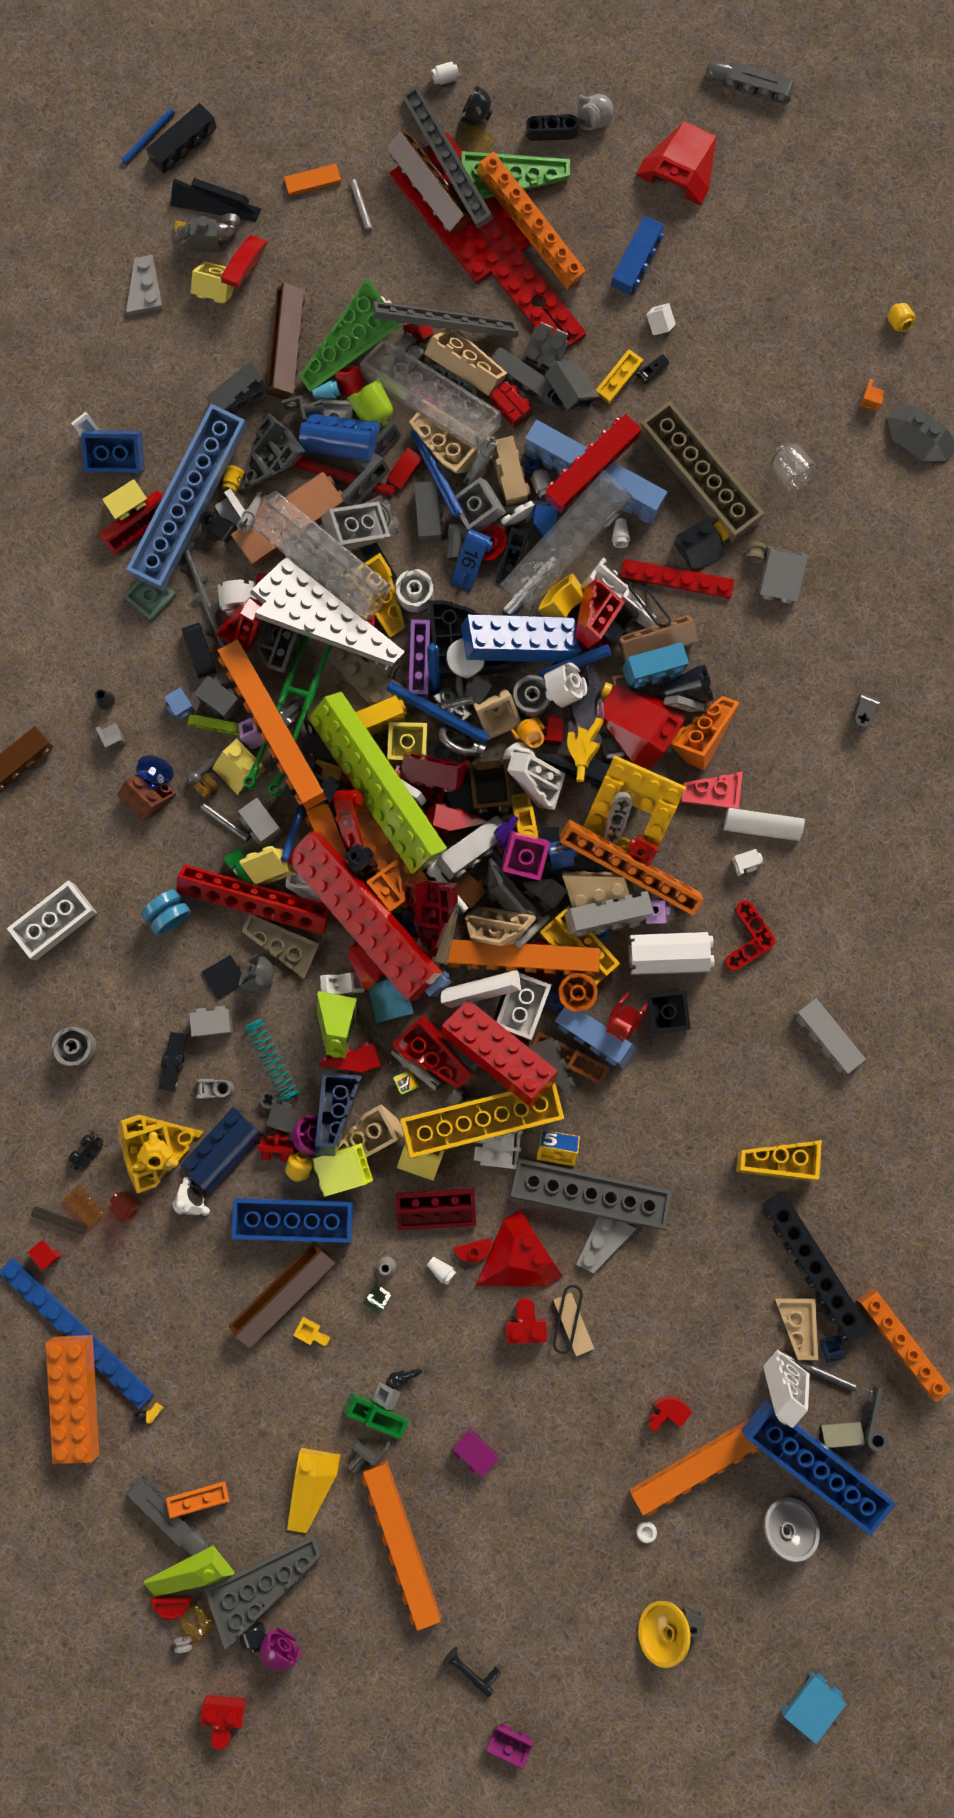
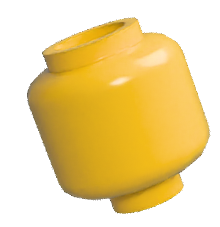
M900 303L890 308L887 319L894 330L905 332L914 325L915 314L908 304Z
M300 1152L291 1154L285 1168L286 1174L295 1182L306 1180L310 1176L313 1160L309 1155Z

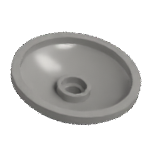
M790 1497L776 1500L769 1506L765 1513L763 1527L766 1540L773 1552L789 1562H800L811 1557L817 1549L820 1537L818 1522L811 1509L802 1501Z

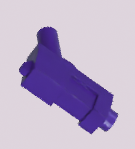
M514 815L511 816L508 824L503 822L493 832L503 850V856L510 831L515 832L513 829L519 820Z

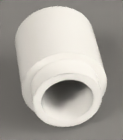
M452 61L431 69L435 85L439 84L441 86L457 81V76H459L458 67Z

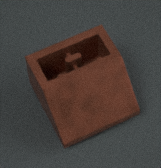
M148 768L125 780L117 796L142 821H145L154 816L176 795V792L151 768Z

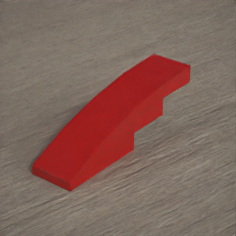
M250 235L241 244L221 276V283L239 288L243 279H247L250 271H254L267 245V240Z

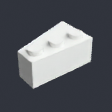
M513 752L507 771L538 808L555 810L566 774L529 753Z

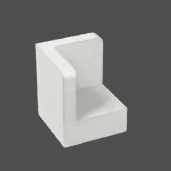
M669 303L653 307L646 314L653 335L669 332L676 324Z

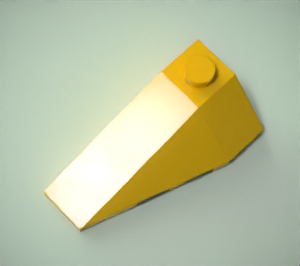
M301 1448L295 1472L287 1530L302 1533L308 1532L337 1476L340 1454Z

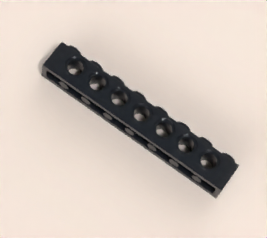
M779 1192L762 1203L764 1216L767 1220L771 1219L774 1223L772 1228L778 1237L782 1236L785 1243L783 1246L789 1254L793 1253L796 1258L794 1263L799 1271L803 1270L807 1277L804 1279L808 1286L815 1288L818 1293L815 1297L821 1305L825 1304L828 1312H826L828 1318L832 1323H837L839 1327L837 1332L840 1337L852 1343L871 1331L786 1194ZM780 1211L786 1213V1219L782 1222L777 1218ZM791 1228H795L797 1235L790 1239L788 1231ZM802 1245H806L808 1251L805 1255L801 1256L799 1248ZM813 1262H817L818 1270L812 1273L810 1265ZM827 1279L829 1286L827 1289L822 1290L821 1282ZM839 1297V1305L833 1307L831 1304L832 1299ZM845 1314H849L851 1317L850 1322L847 1324L842 1322Z

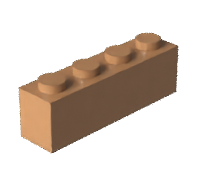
M687 615L671 620V623L666 627L655 625L621 636L619 647L622 659L626 661L630 656L680 642L683 643L684 647L693 645V643L698 642L695 622Z

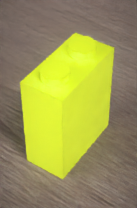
M362 1143L337 1150L335 1156L320 1155L313 1158V1168L318 1175L319 1187L324 1197L366 1185L373 1181Z

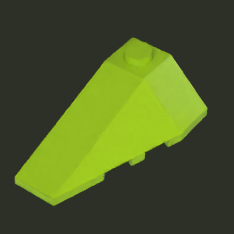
M214 1545L144 1580V1584L156 1597L217 1584L235 1575V1572Z

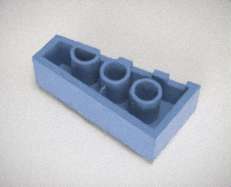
M564 1007L555 1020L559 1025L558 1029L565 1034L571 1033L574 1035V1040L582 1045L586 1043L590 1046L589 1049L598 1056L602 1054L606 1057L605 1060L613 1066L618 1065L624 1069L636 1052L632 1043L626 1039L622 1042L619 1038L617 1039L615 1036L613 1037L611 1034L606 1033V1026L583 1011L573 1012Z

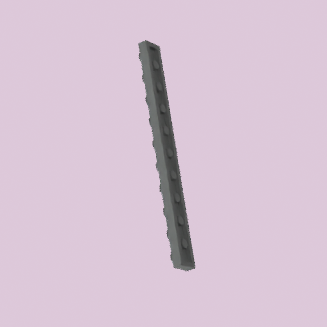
M415 86L403 94L402 97L479 229L494 218L422 93Z

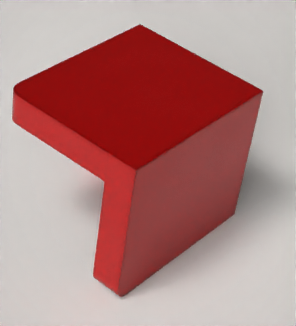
M411 323L402 325L405 334H411L417 341L424 340L433 334L432 326H417Z
M346 366L335 373L341 395L356 394L366 386L360 366Z
M40 1240L27 1252L41 1270L49 1268L62 1256L58 1250L53 1251L45 1240Z

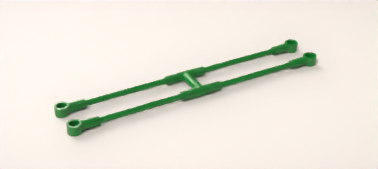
M341 599V601L344 604H348L347 606L351 608V604L348 599ZM305 635L292 668L286 677L276 707L278 712H280L288 694L305 698L301 709L302 713L292 736L295 742L306 713L309 712L320 683V676L332 648V645H327L309 691L291 687L295 677L294 673L308 640V636ZM264 741L255 764L252 765L249 775L243 780L247 789H253L256 786L255 779L260 768L259 764L267 746V743H264ZM278 771L274 782L269 785L268 790L272 796L280 795V786L285 773L281 774ZM248 781H253L252 784L247 785ZM273 788H278L277 791L272 792Z

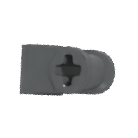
M861 693L852 719L854 730L863 732L868 728L878 708L880 699Z

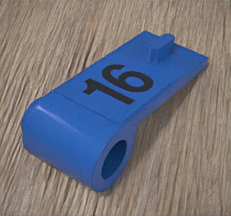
M472 529L469 530L457 561L451 584L471 592L483 556L486 552L490 553L493 547L491 537Z

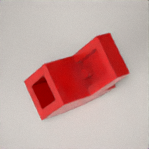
M663 1396L654 1402L655 1406L659 1409L658 1411L653 1410L647 1418L649 1420L647 1424L655 1432L666 1418L669 1417L676 1425L681 1427L693 1411L679 1398Z

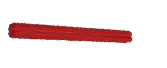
M301 458L293 466L318 475L324 472L327 477L330 476L333 480L349 485L359 476L305 458ZM379 482L371 491L392 497L395 487Z

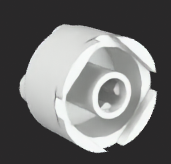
M414 569L412 571H405L399 576L396 582V595L401 607L415 613H420L429 607V600L434 598L432 580L426 572Z
M231 580L223 582V586L219 584L220 609L226 611V615H229L248 598L256 599L250 594L252 588L255 587V582L249 580V584H245L244 580Z
M567 663L544 675L547 688L545 692L546 697L562 708L582 699L587 694L586 680L584 677H580L578 674L580 670L576 665Z

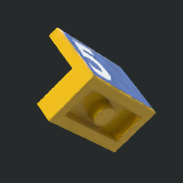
M541 1130L537 1160L575 1166L580 1136Z

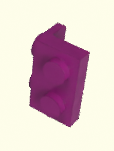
M503 1723L500 1726H494L485 1752L520 1769H524L530 1749L534 1746V1742L530 1741L531 1737L522 1732H519V1735L511 1732L512 1728Z

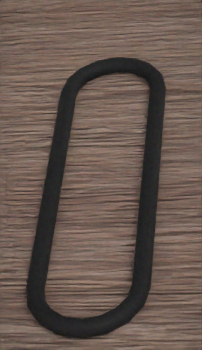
M631 581L628 584L631 593L656 625L666 627L671 623L670 616L643 582ZM633 583H639L645 588L668 618V623L661 624L655 620L631 588Z
M577 1285L567 1286L562 1296L553 1338V1348L560 1354L568 1353L572 1348L583 1297V1292ZM569 1288H576L580 1292L570 1344L567 1350L560 1351L556 1347V1339L566 1292Z

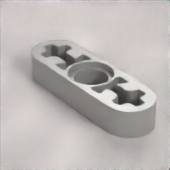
M619 792L615 795L603 830L604 839L613 844L621 840L632 807V799L629 793ZM623 799H626V802L623 803L622 809H620V802H622ZM615 815L623 816V819L619 822L612 820ZM613 827H614V828H615V834H613L612 837H609V835L612 834Z

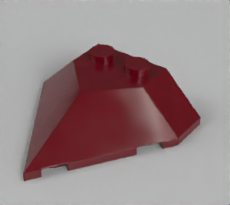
M439 881L404 882L406 905L414 913L412 919L423 946H426L429 951L428 956L434 962L449 919L458 904L457 883Z

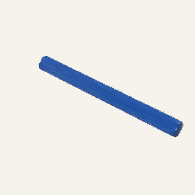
M415 430L411 431V436L452 516L459 517L463 511L437 460Z
M389 682L386 688L387 692L396 695L398 698L480 743L485 744L489 738L488 733L395 682Z

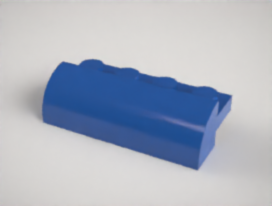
M310 414L307 422H302L299 443L307 453L371 461L376 449L375 440L380 430L379 422Z

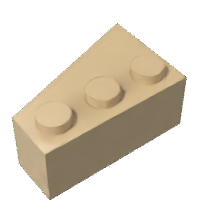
M513 435L497 439L498 445L491 455L505 505L509 506L526 502L530 489L528 483L524 481L525 472L523 466L520 465V455L518 449H516Z

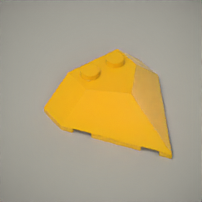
M136 1115L121 1120L118 1131L126 1169L137 1194L156 1187L161 1182L160 1179L164 1174L173 1168L167 1167L166 1170L147 1171L146 1169L134 1170L133 1166L138 1160L137 1156L144 1142L149 1140L151 1132L157 1133L158 1139L165 1142L172 1151L174 1159L178 1161L189 1150L191 1143L196 1137L199 1138L203 1132L143 1115Z

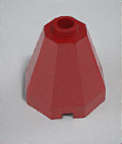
M357 942L348 948L350 952L347 955L360 983L367 990L385 974Z

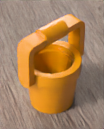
M538 717L526 719L518 727L511 730L516 740L520 739L531 748L541 746L544 741V735L541 731L544 729V725Z

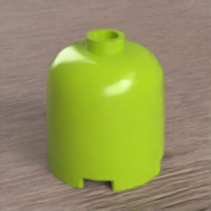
M380 380L372 382L362 388V391L354 393L347 398L360 420L379 422L380 428L388 423L387 419L393 414V406Z

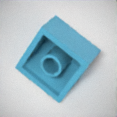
M389 979L375 983L369 988L376 1024L414 1015L411 1000L407 1001Z

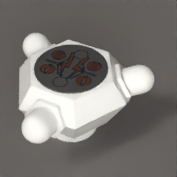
M188 1176L184 1177L183 1183L180 1184L173 1201L174 1210L178 1214H202L207 1216L210 1213V1209L204 1206V1197L198 1187L192 1185L191 1178Z

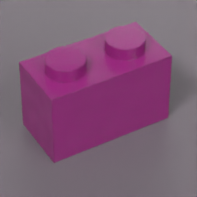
M470 1428L453 1445V1450L455 1451L453 1454L461 1462L465 1460L469 1464L468 1468L476 1476L480 1474L483 1477L499 1459V1455Z

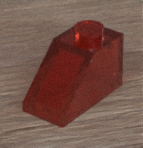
M121 1191L120 1193L116 1192L110 1199L111 1204L108 1208L119 1222L125 1223L131 1221L142 1207V1204L127 1192Z

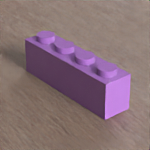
M411 620L409 691L429 700L427 646H430L431 624L430 620Z

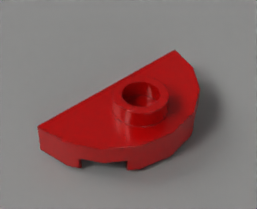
M491 1237L453 1248L456 1255L462 1260L478 1262L489 1254L492 1246Z
M192 1596L151 1598L153 1610L155 1609L161 1618L173 1620L179 1618L188 1610L191 1605Z

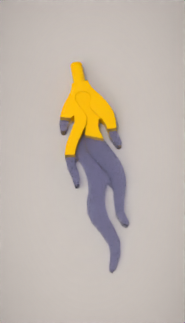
M594 662L587 664L589 686L585 698L572 703L573 715L578 726L577 739L574 724L571 721L568 723L567 746L577 767V782H584L585 768H588L602 741V736L598 732L604 721L603 701L599 699L597 702V716L595 715V700L599 691L600 680L596 673Z

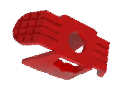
M628 992L614 1007L606 1024V1033L611 1034L613 1037L615 1036L617 1039L619 1038L622 1042L625 1039L628 1040L638 1030L648 1006L646 1003L639 1014L632 1006L622 1008L629 995Z

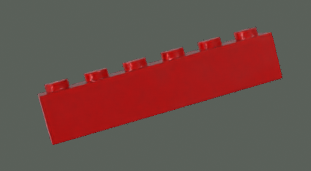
M626 413L621 418L617 417L612 423V427L608 431L604 430L599 435V440L589 444L585 449V453L582 456H577L573 460L572 466L568 470L565 468L559 474V478L555 482H550L545 488V499L560 513L573 503L640 437L642 428Z

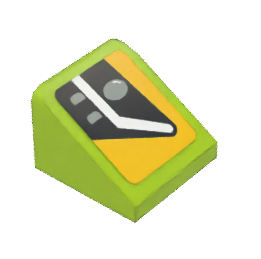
M410 1070L393 1077L401 1095L419 1087L413 1072Z

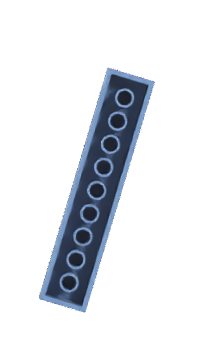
M210 404L126 569L130 576L164 592L200 521L201 514L207 508L247 429L244 419Z

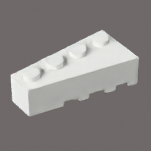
M777 1349L763 1368L775 1415L780 1422L785 1425L788 1424L793 1428L808 1411L810 1374Z

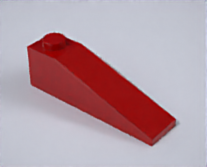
M424 1014L392 1043L405 1059L420 1065L421 1068L436 1074L439 1078L457 1088L461 1087L473 1076L437 1028Z

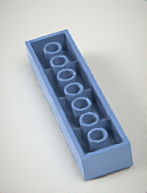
M536 420L525 437L524 453L527 457L534 460L538 459L545 468H553L560 474L565 468L568 470L572 466L573 460L579 455L582 456L587 447ZM615 462L588 487L594 495H601L613 505L618 504L623 507L625 512L629 514L634 513L643 522H650L652 524L662 509L667 495V491Z

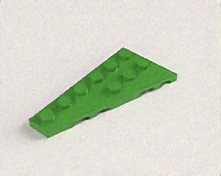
M462 151L461 162L482 199L495 197L476 173L479 162L491 153ZM496 154L523 190L569 180L570 159Z
M368 277L299 375L310 392L400 327L396 321H381L374 318L373 302H384V300Z

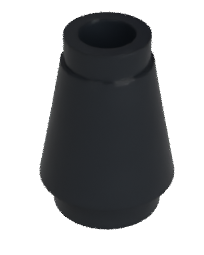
M103 689L95 692L97 705L101 709H109L114 705L115 697L111 692Z

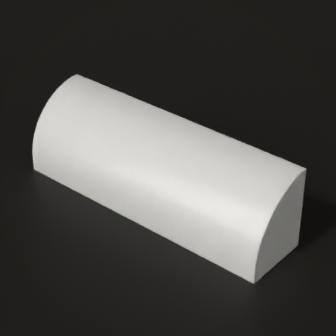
M728 808L725 813L723 830L799 841L803 833L805 819Z
M514 970L445 988L441 993V1003L453 1008L463 1005L468 999L471 1002H477L520 991L519 972Z

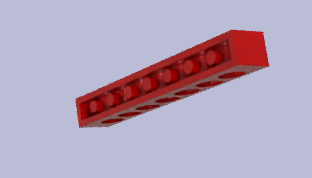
M185 864L177 876L176 891L182 895L322 935L329 922L330 910L323 903Z

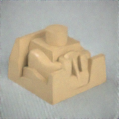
M506 689L502 690L499 696H492L479 705L476 702L473 703L484 732L489 734L488 740L518 727L521 723L512 695Z

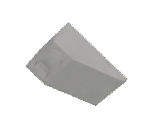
M379 501L329 509L321 518L332 553L350 551L391 537Z

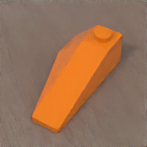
M724 696L720 697L707 707L702 715L696 716L689 725L680 728L671 741L670 746L687 764L705 770L712 760L739 706V702Z

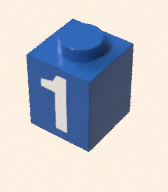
M560 841L550 843L548 857L552 870L574 866V857H577L576 850Z

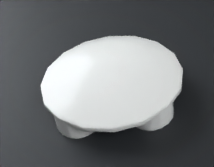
M532 501L525 505L522 504L513 510L515 513L505 516L500 521L503 526L517 524L531 513L535 505Z

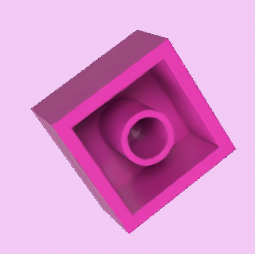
M510 831L500 867L501 870L540 880L550 842L545 839Z

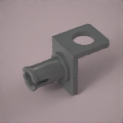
M300 395L281 401L285 409L301 406L305 422H307L310 414L325 412L322 399L307 404Z
M357 1440L353 1449L358 1454L348 1464V1468L352 1470L355 1466L352 1472L357 1474L367 1461L374 1466L387 1451L391 1443L388 1441L379 1453L375 1455L360 1440Z

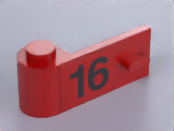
M357 789L338 790L333 797L345 848H352L357 844L364 846L355 811L362 806L364 798L361 791Z

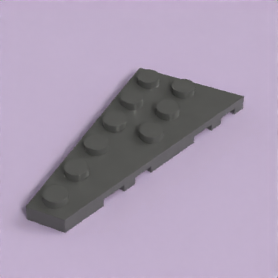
M312 1536L204 1589L225 1650H228L323 1556L316 1536Z

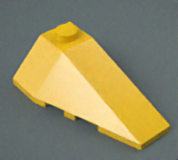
M380 553L345 575L368 610L374 613V618L389 638L405 628L396 597V590L391 578V570Z

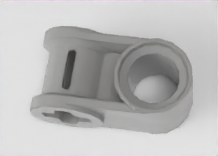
M196 1079L198 1083L196 1099L230 1097L234 1092V1085L228 1080ZM223 1083L228 1086V1091L225 1094L220 1092V1086Z

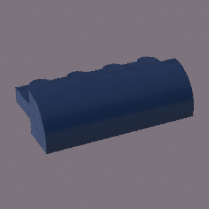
M232 1107L180 1166L195 1183L207 1192L212 1193L264 1134L235 1107Z

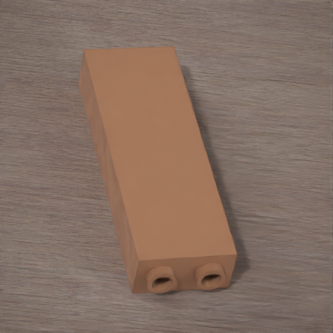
M324 472L320 473L258 515L255 523L251 524L247 532H242L244 528L242 527L241 530L238 529L231 534L234 542L254 569L284 550L283 546H290L322 524L321 518L329 509L346 507L345 502L340 496L342 494L341 490L337 491L335 489V482L330 476L327 477Z

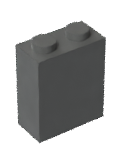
M554 361L549 365V369L544 374L567 410L588 409L600 397L578 361Z

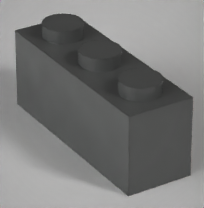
M435 481L414 483L419 543L442 541L441 535L445 534L444 523H440V517H443V507L438 504V499H442V495Z

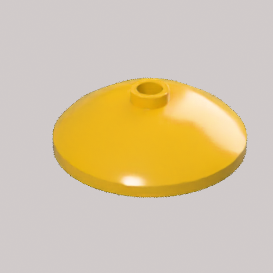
M668 1601L653 1602L645 1608L638 1626L639 1642L645 1656L658 1667L670 1668L677 1666L684 1660L690 1647V1629L685 1615L676 1605Z

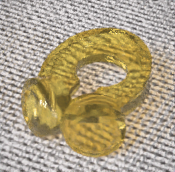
M189 1607L180 1617L183 1629L192 1636L193 1640L203 1639L206 1636L205 1632H209L213 1626V1619L206 1617L204 1612L197 1607ZM191 1613L197 1615L200 1629L188 1623V1616Z

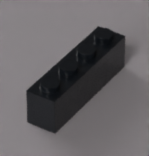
M199 102L146 148L149 159L163 173L171 170L175 163L185 158L192 148L198 147L206 136L214 133L217 126L213 115Z

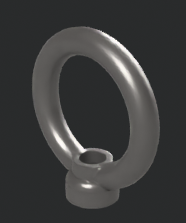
M448 724L440 728L439 738L449 750L460 755H474L478 759L481 758L487 747L486 745L464 734L474 745L472 748L460 747L451 742L446 733L448 731L462 732Z

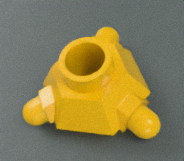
M151 1132L149 1140L144 1142L133 1168L135 1171L145 1169L147 1171L166 1170L167 1167H177L179 1162L177 1159H174L172 1151L165 1142L158 1139L157 1133Z

